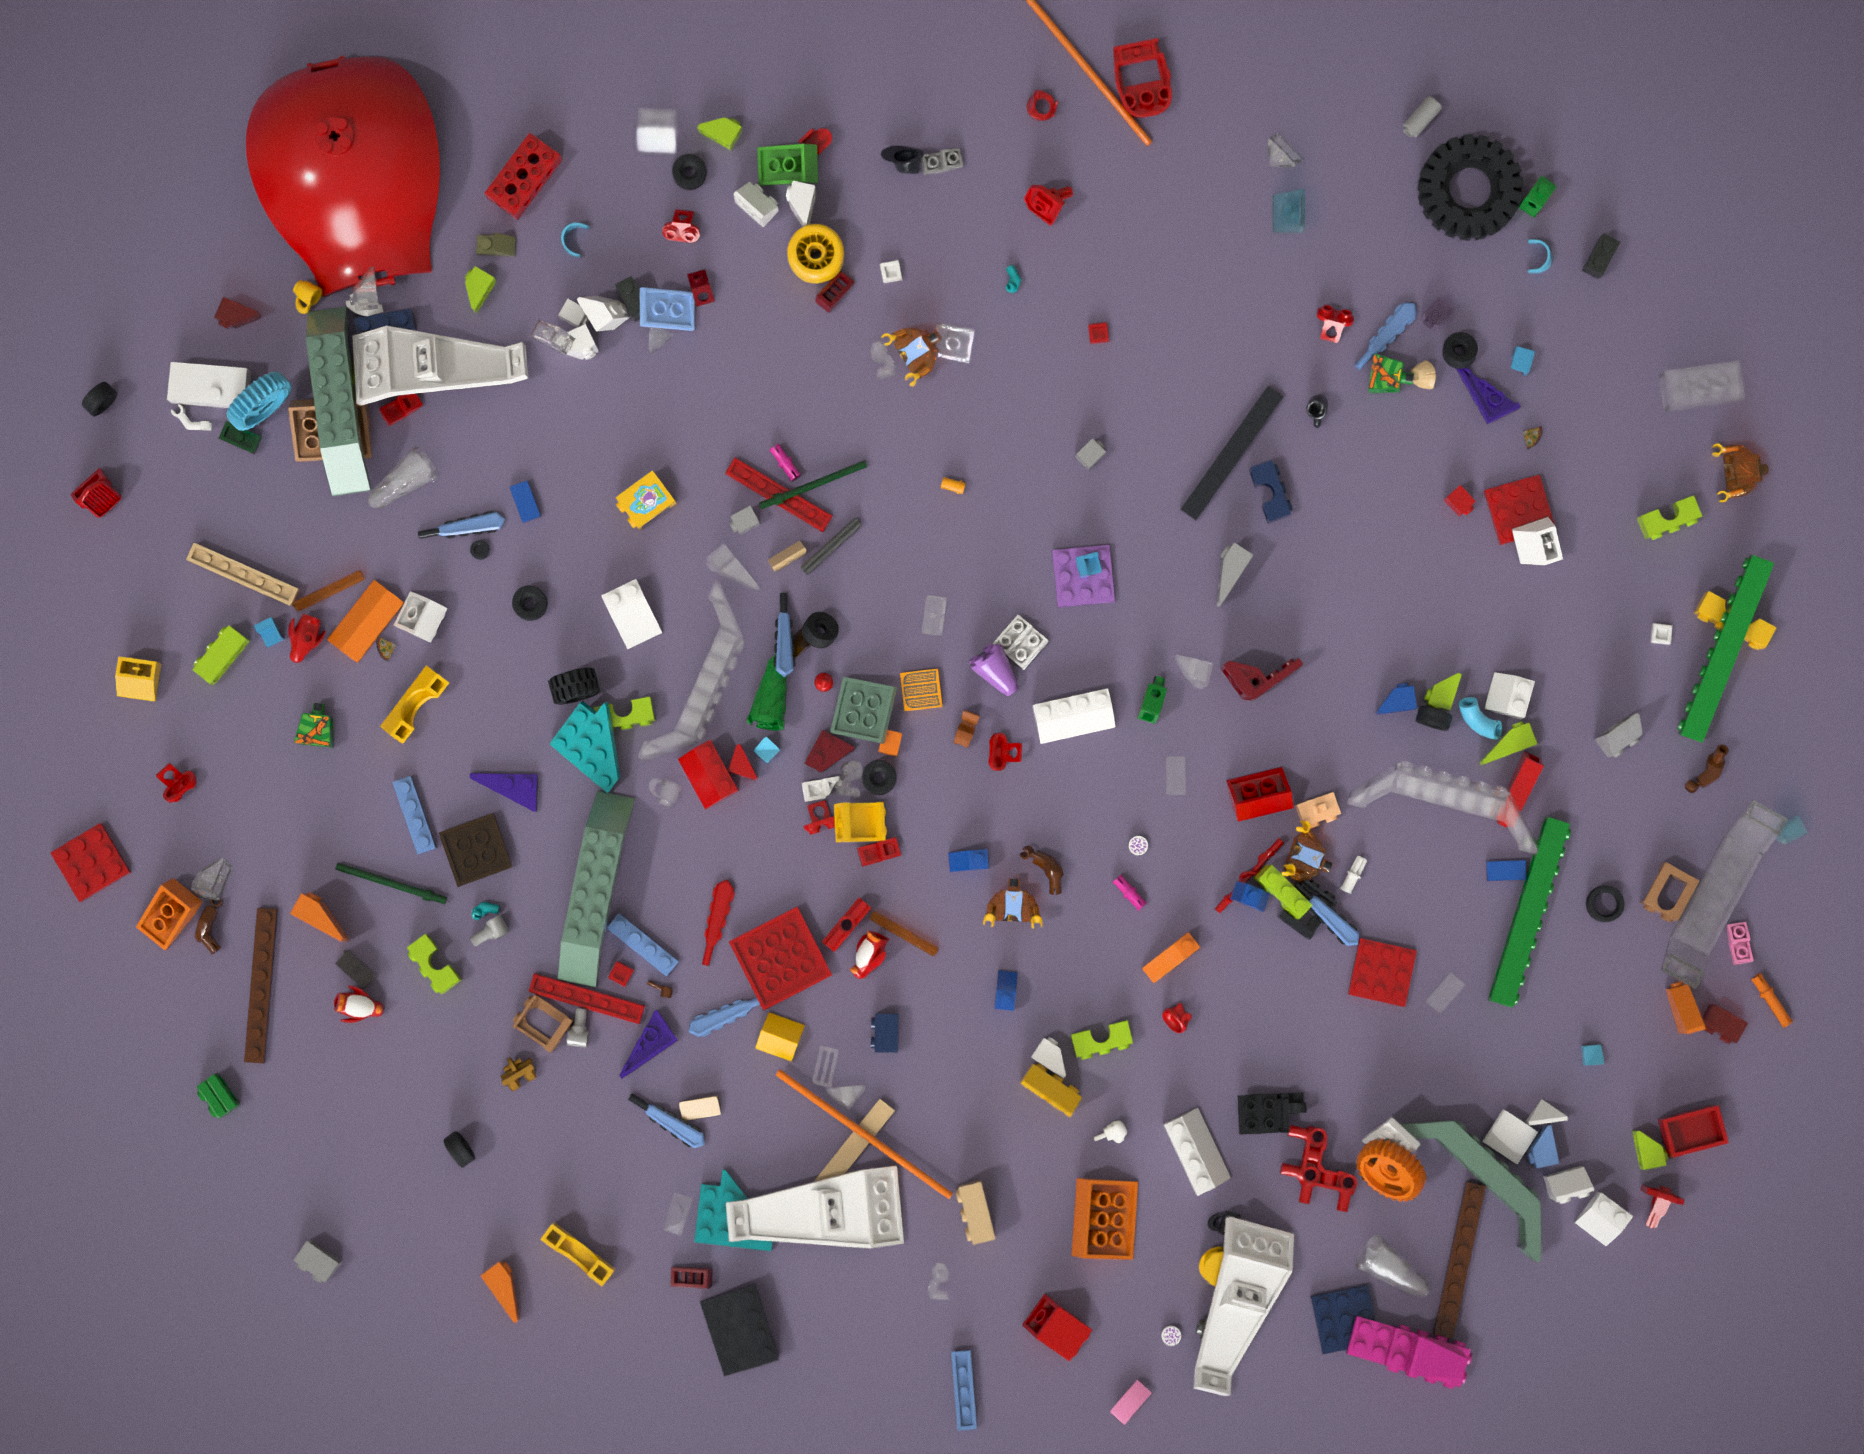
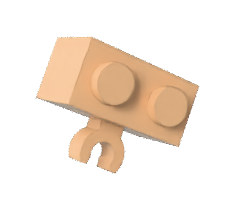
M1334 792L1295 805L1300 820L1308 821L1311 828L1319 826V821L1325 819L1327 823L1337 820L1336 815L1341 814Z

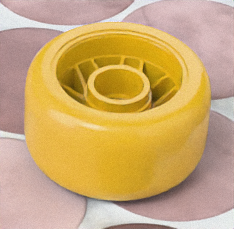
M809 224L801 227L792 235L788 243L787 257L790 268L798 278L808 283L820 284L831 280L839 273L844 263V246L841 238L833 229L826 225ZM817 251L821 253V257L813 259L811 254Z

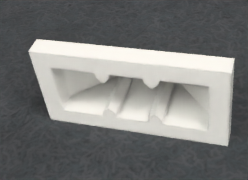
M1541 1099L1526 1119V1124L1537 1125L1566 1121L1568 1118L1565 1114Z

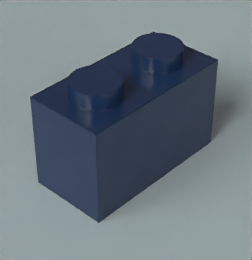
M875 1013V1017H871V1029H875V1037H871V1048H875L874 1053H898L899 1014Z

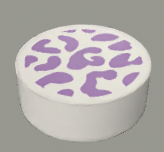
M1135 836L1129 841L1128 847L1132 854L1142 855L1148 849V842L1142 836Z
M1169 1325L1162 1330L1161 1337L1165 1344L1174 1346L1181 1340V1333L1176 1326Z

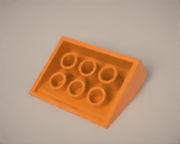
M1077 1178L1071 1256L1086 1259L1133 1260L1138 1194L1137 1181Z

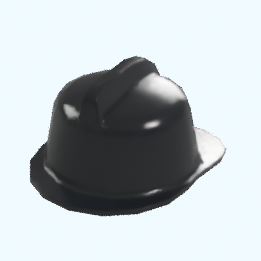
M890 146L882 150L881 157L886 161L893 162L898 172L919 173L920 159L924 156L922 150L905 146Z

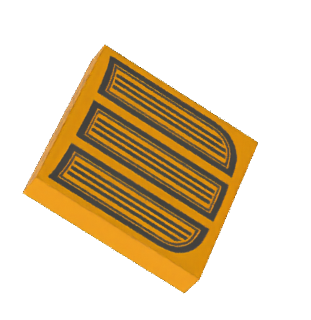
M938 669L900 673L904 712L943 707Z

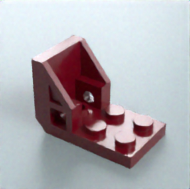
M1292 658L1281 666L1283 668L1282 671L1275 670L1267 677L1257 667L1230 660L1220 670L1243 700L1254 701L1300 668L1303 663L1299 658L1295 661ZM1253 680L1257 682L1256 685H1253Z

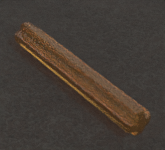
M358 570L294 601L293 606L296 611H301L363 581L364 575Z
M877 911L872 912L869 918L871 921L931 956H935L938 952V947Z

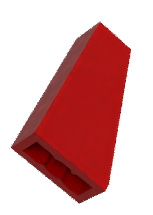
M1523 752L1495 813V819L1498 820L1497 823L1501 826H1514L1544 767L1541 758L1529 752Z

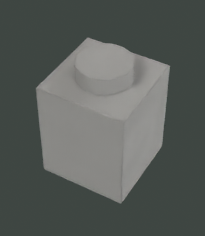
M1092 438L1075 457L1089 471L1105 455V446L1099 440L1095 441Z
M751 506L730 516L732 521L729 524L734 533L738 531L739 535L760 525Z

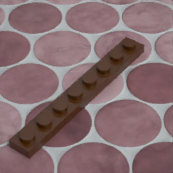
M257 908L244 1062L265 1063L278 909Z
M1470 1182L1465 1183L1434 1326V1335L1451 1339L1454 1337L1486 1186Z

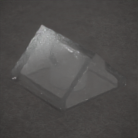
M937 322L935 335L938 340L934 342L932 355L969 363L975 330Z
M866 1084L827 1088L826 1091L828 1095L845 1109L849 1110L866 1089Z

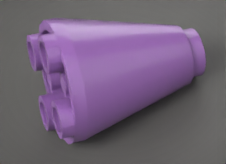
M991 643L983 649L984 653L980 656L975 655L969 660L972 670L1002 694L1009 696L1019 688L1001 644L996 643L994 645Z

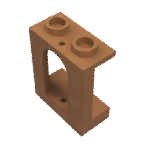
M1662 862L1658 868L1660 870L1646 897L1640 903L1644 905L1643 908L1651 913L1657 912L1661 914V919L1671 923V921L1679 920L1699 880L1667 862ZM1671 876L1684 883L1685 887L1675 906L1670 910H1663L1659 907L1657 899L1668 877Z
M538 995L529 996L523 1004L525 1006L523 1012H518L512 1020L514 1022L512 1027L543 1046L548 1052L553 1053L574 1020ZM530 1009H541L561 1023L551 1039L527 1023L526 1015Z

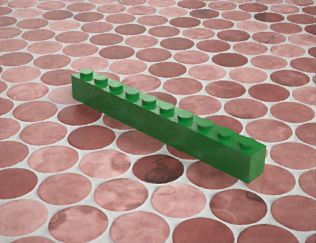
M1754 555L1745 557L1742 563V568H1744L1742 575H1738L1734 584L1736 590L1734 594H1730L1727 604H1729L1727 612L1724 611L1721 616L1720 622H1722L1720 630L1717 629L1714 633V645L1709 647L1706 653V658H1708L1706 665H1702L1698 674V676H1701L1700 680L1692 688L1691 694H1694L1692 700L1688 701L1684 711L1686 715L1678 723V734L1703 743L1774 566L1773 562Z
M1551 817L1544 818L1488 1001L1509 1008H1513L1518 1003L1520 997L1518 990L1525 981L1524 970L1529 967L1531 962L1529 954L1531 949L1534 950L1537 939H1535V935L1542 927L1543 921L1540 919L1542 913H1545L1548 907V902H1546L1548 894L1551 895L1554 884H1552L1553 877L1558 875L1560 869L1558 861L1559 858H1563L1565 853L1563 845L1565 839L1568 840L1571 834L1569 823Z

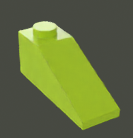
M1521 721L1513 724V729L1508 730L1482 758L1479 762L1480 765L1537 745L1530 723L1524 724Z

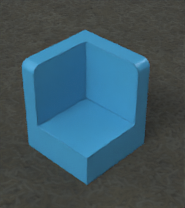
M1516 346L1511 356L1513 359L1510 368L1523 372V376L1529 374L1535 351Z
M1098 552L1075 558L1080 578L1102 572Z
M270 617L254 625L256 632L261 635L266 647H271L284 640L274 618Z

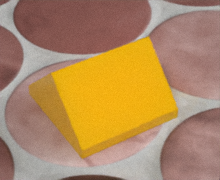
M769 1012L762 1027L756 1049L792 1062L805 1025Z

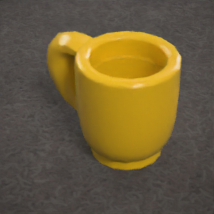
M299 280L293 289L297 296L295 303L297 311L301 314L309 312L311 306H314L320 300L322 289L311 282ZM300 300L306 303L307 306L303 307L300 303Z

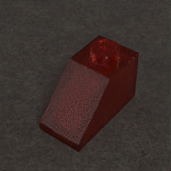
M223 297L214 318L218 321L219 326L226 329L230 326L236 329L259 320L262 315L253 309Z

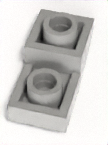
M960 148L924 154L920 159L923 175L963 167Z

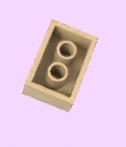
M981 1180L958 1185L959 1190H955L958 1203L962 1202L964 1209H960L963 1222L967 1221L968 1228H965L967 1240H972L973 1245L994 1240L995 1235Z

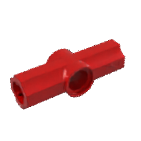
M858 898L822 942L835 952L850 933L854 931L871 907ZM849 919L852 922L850 930L842 929L841 923L843 920Z

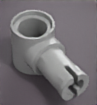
M498 915L486 922L484 929L471 936L470 939L476 947L488 939H499L509 933L510 930L502 916Z
M576 1008L574 1026L571 1029L569 1028L567 1046L587 1048L589 1030L585 1027L586 1009Z

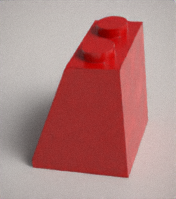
M1046 1294L1042 1296L1022 1324L1037 1340L1069 1362L1077 1355L1079 1348L1088 1340L1092 1329Z

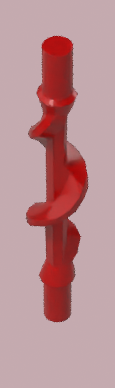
M1278 838L1265 853L1258 856V863L1251 871L1242 872L1239 875V882L1247 883L1253 875H1257L1261 871V867L1270 857L1275 855L1284 842ZM1232 892L1225 895L1222 901L1214 908L1219 914L1229 903L1231 904Z

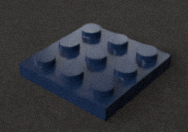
M1368 1285L1310 1296L1322 1354L1347 1350L1356 1316L1375 1321Z

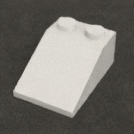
M636 579L601 595L627 649L662 633Z

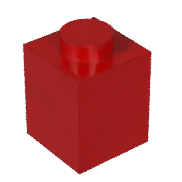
M1461 485L1444 499L1447 505L1459 517L1463 513L1465 516L1474 509L1472 505L1476 502Z

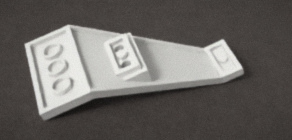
M391 326L380 327L352 336L356 403L360 406L396 395L510 384L528 379L526 345L523 342L502 347Z
M897 1166L858 1170L745 1200L726 1202L729 1242L751 1239L858 1248H876L904 1244Z
M1233 1217L1226 1218L1224 1257L1195 1367V1389L1223 1396L1231 1395V1376L1293 1271L1294 1234Z

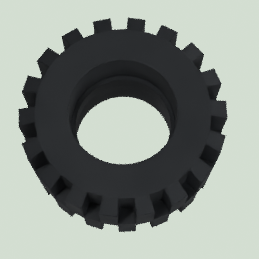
M590 667L570 670L555 675L548 680L553 702L558 705L585 700L600 692L595 669Z

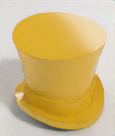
M1222 1246L1210 1248L1202 1255L1199 1261V1271L1202 1277L1215 1287L1224 1257V1247Z

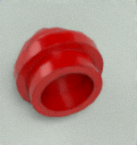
M828 673L818 674L814 680L815 687L821 692L829 691L833 687L832 676Z

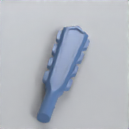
M1404 302L1402 305L1397 306L1394 310L1395 314L1389 316L1385 321V326L1380 327L1377 331L1378 335L1373 336L1369 341L1370 345L1366 353L1354 365L1358 370H1361L1374 354L1382 353L1386 349V344H1391L1396 339L1395 335L1401 334L1405 330V325H1410L1415 320V315L1417 314L1415 303Z
M757 997L749 1001L737 1000L731 1006L728 1004L722 1006L721 1010L714 1009L709 1011L708 1015L701 1014L695 1016L694 1020L690 1023L688 1032L697 1037H705L711 1034V1030H719L723 1028L725 1023L730 1024L737 1017L742 1018L746 1016L752 1007L760 1003Z

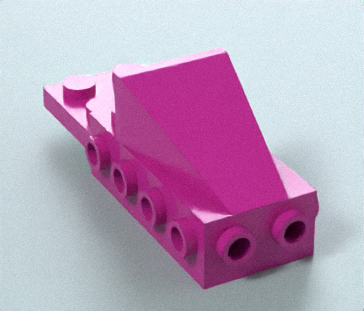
M1356 1316L1346 1354L1387 1366V1370L1398 1373L1399 1370L1405 1371V1375L1412 1378L1422 1376L1425 1377L1424 1381L1433 1384L1436 1381L1443 1382V1386L1454 1389L1455 1386L1461 1388V1384L1465 1383L1467 1377L1465 1369L1472 1359L1471 1349L1466 1347V1343L1456 1340L1454 1343L1447 1341L1448 1338L1436 1335V1338L1428 1336L1429 1333L1422 1330L1413 1332L1410 1331L1411 1327L1399 1324V1327Z

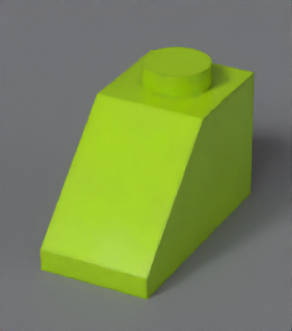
M724 117L701 123L697 127L699 133L729 150H732L742 133L740 123L733 118L729 120Z
M474 266L473 270L470 269L467 272L465 284L471 308L475 313H478L497 281L493 276Z
M1457 673L1435 684L1431 689H1427L1424 697L1427 700L1426 705L1446 712L1450 711L1462 674Z
M1633 1130L1632 1134L1639 1168L1646 1170L1667 1166L1668 1155L1666 1149H1663V1146L1641 1131Z

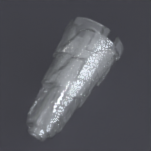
M414 446L410 449L409 453L401 459L391 472L370 491L367 502L373 509H382L396 499L405 496L430 481H434L440 476L438 472L433 473L437 468L424 451L417 452L420 447Z
M1375 1235L1363 1246L1366 1250L1364 1253L1360 1252L1356 1260V1267L1419 1298L1421 1296L1425 1297L1428 1294L1430 1287H1428L1429 1283L1380 1235Z

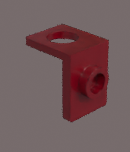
M703 269L687 274L696 306L714 302L706 270ZM706 292L709 294L705 300L698 298L700 293Z

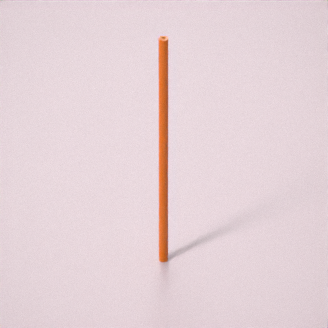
M1025 0L1145 145H1150L1153 142L1135 119L1127 113L1120 101L1035 0Z
M781 1069L776 1073L778 1078L943 1196L950 1199L953 1195V1192Z

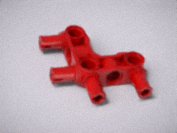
M1289 1125L1287 1136L1304 1139L1305 1145L1301 1165L1296 1166L1282 1163L1280 1174L1296 1177L1300 1185H1302L1298 1202L1310 1204L1313 1187L1318 1186L1337 1190L1339 1198L1336 1210L1348 1212L1351 1195L1353 1196L1357 1187V1179L1344 1171L1337 1170L1335 1172L1325 1170L1322 1167V1155L1327 1145L1326 1132L1321 1128L1313 1126L1304 1128ZM1316 1131H1320L1322 1134V1138L1318 1142H1315L1312 1138L1313 1133ZM1309 1169H1312L1314 1171V1177L1310 1180H1307L1305 1178V1172ZM1347 1177H1350L1352 1179V1185L1348 1188H1345L1343 1185V1180Z

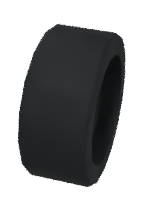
M1612 886L1596 887L1590 891L1586 898L1587 912L1596 921H1614L1624 911V898L1620 891ZM1600 893H1609L1616 900V909L1610 915H1601L1595 910L1594 900Z

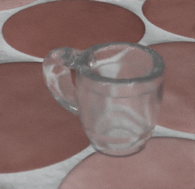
M653 778L648 783L650 792L658 797L657 802L668 807H672L676 803L682 790L681 785L665 779L662 781L658 778ZM657 783H661L660 789L657 794L655 791V786Z

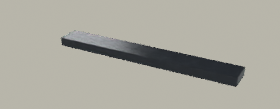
M1267 386L1180 509L1182 512L1195 521L1280 403L1283 398L1282 395Z

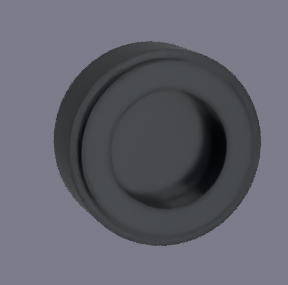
M477 540L472 543L470 553L475 559L483 560L489 556L490 547L485 541Z

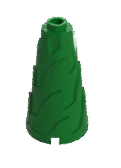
M771 657L768 660L765 673L755 694L746 722L752 726L754 721L757 722V728L779 731V728L784 730L787 676L783 677L776 671V667L773 666L774 657Z

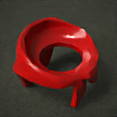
M1035 90L1027 102L1028 114L1036 120H1048L1054 117L1059 101L1054 102V98L1050 94L1041 90ZM1039 99L1048 101L1050 105L1048 113L1040 114L1036 110V102Z
M1178 1003L1175 1007L1166 1008L1162 1014L1164 1022L1175 1033L1186 1031L1192 1017L1190 1013H1185L1181 1003Z

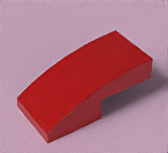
M416 393L400 395L396 400L379 408V412L389 427L418 410L423 404Z
M896 837L857 848L862 867L901 856Z

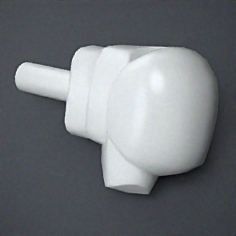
M1114 1121L1103 1128L1104 1133L1095 1136L1094 1140L1096 1142L1107 1137L1108 1141L1114 1140L1116 1143L1124 1141V1137L1127 1134L1126 1127L1122 1121Z

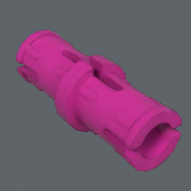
M777 444L775 448L772 447L769 451L778 461L780 469L783 468L792 482L801 474L791 462L792 458L786 455L780 444Z
M1122 874L1112 882L1124 894L1123 897L1127 898L1134 905L1137 911L1147 904L1135 891L1136 888L1132 887Z

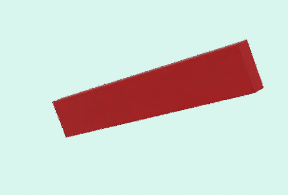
M737 458L733 459L725 472V475L765 499L771 498L776 493L780 492L781 494L789 491V489ZM799 495L784 500V503L777 505L822 533L833 517Z
M536 973L533 974L528 991L636 1024H640L645 1008L644 1005Z

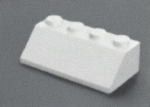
M1108 688L1032 706L1040 744L1115 728Z
M1198 1107L1163 1123L1197 1196L1231 1178Z

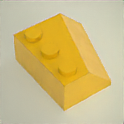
M1032 1063L1020 1083L1058 1110L1064 1112L1068 1117H1071L1082 1099L1078 1095L1079 1090L1071 1084L1069 1087L1062 1084L1063 1079L1056 1074L1051 1076L1046 1073L1047 1068L1040 1063H1037V1065Z

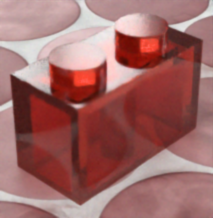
M1709 1004L1702 1017L1706 1027L1703 1031L1711 1035L1713 1033L1719 1035V1040L1728 1045L1739 1041L1748 1024L1715 1004Z

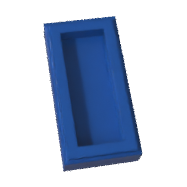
M528 481L509 487L522 523L541 517Z
M1525 860L1486 862L1487 881L1526 880Z

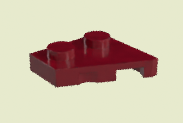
M822 730L804 764L822 773L852 752L855 747Z

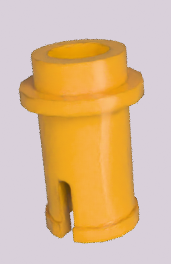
M943 477L941 489L954 491L959 495V493H964L966 483L963 480L957 481Z

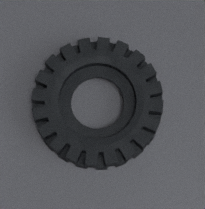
M1473 134L1463 135L1459 139L1456 136L1449 139L1447 143H1442L1438 146L1424 164L1417 187L1420 193L1418 196L1419 204L1424 207L1423 214L1426 219H1431L1433 221L1432 226L1438 231L1440 229L1444 230L1446 236L1451 238L1458 236L1460 240L1469 241L1471 238H1475V240L1485 239L1486 236H1492L1499 232L1502 227H1505L1518 210L1523 196L1521 191L1524 187L1523 177H1520L1519 174L1522 170L1519 163H1514L1512 160L1514 155L1510 150L1504 151L1501 148L1503 144L1497 140L1490 142L1487 136L1479 135L1478 138H1475ZM1475 168L1482 171L1488 177L1491 192L1483 205L1476 208H1465L1453 200L1449 189L1450 181L1459 170Z

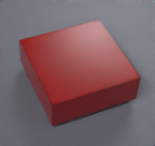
M1107 322L1088 324L1090 344L1109 342Z
M616 961L608 978L625 987L634 969Z

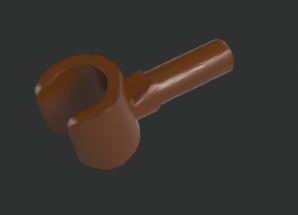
M648 980V985L661 990V997L671 998L672 989L670 987Z

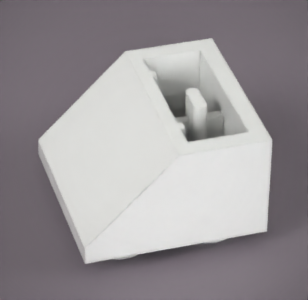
M1549 517L1512 529L1521 564L1547 565L1563 559L1556 527Z
M1583 1166L1543 1176L1549 1198L1556 1202H1569L1571 1197L1574 1196L1578 1198L1587 1197L1590 1195L1589 1192L1594 1191V1187Z

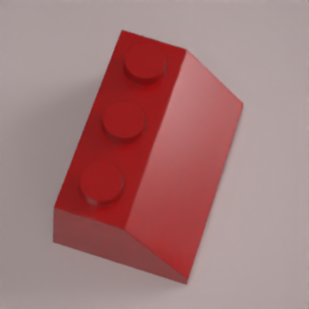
M711 740L695 747L678 759L705 810L739 792Z
M1282 767L1226 780L1232 807L1238 822L1294 808L1292 791Z

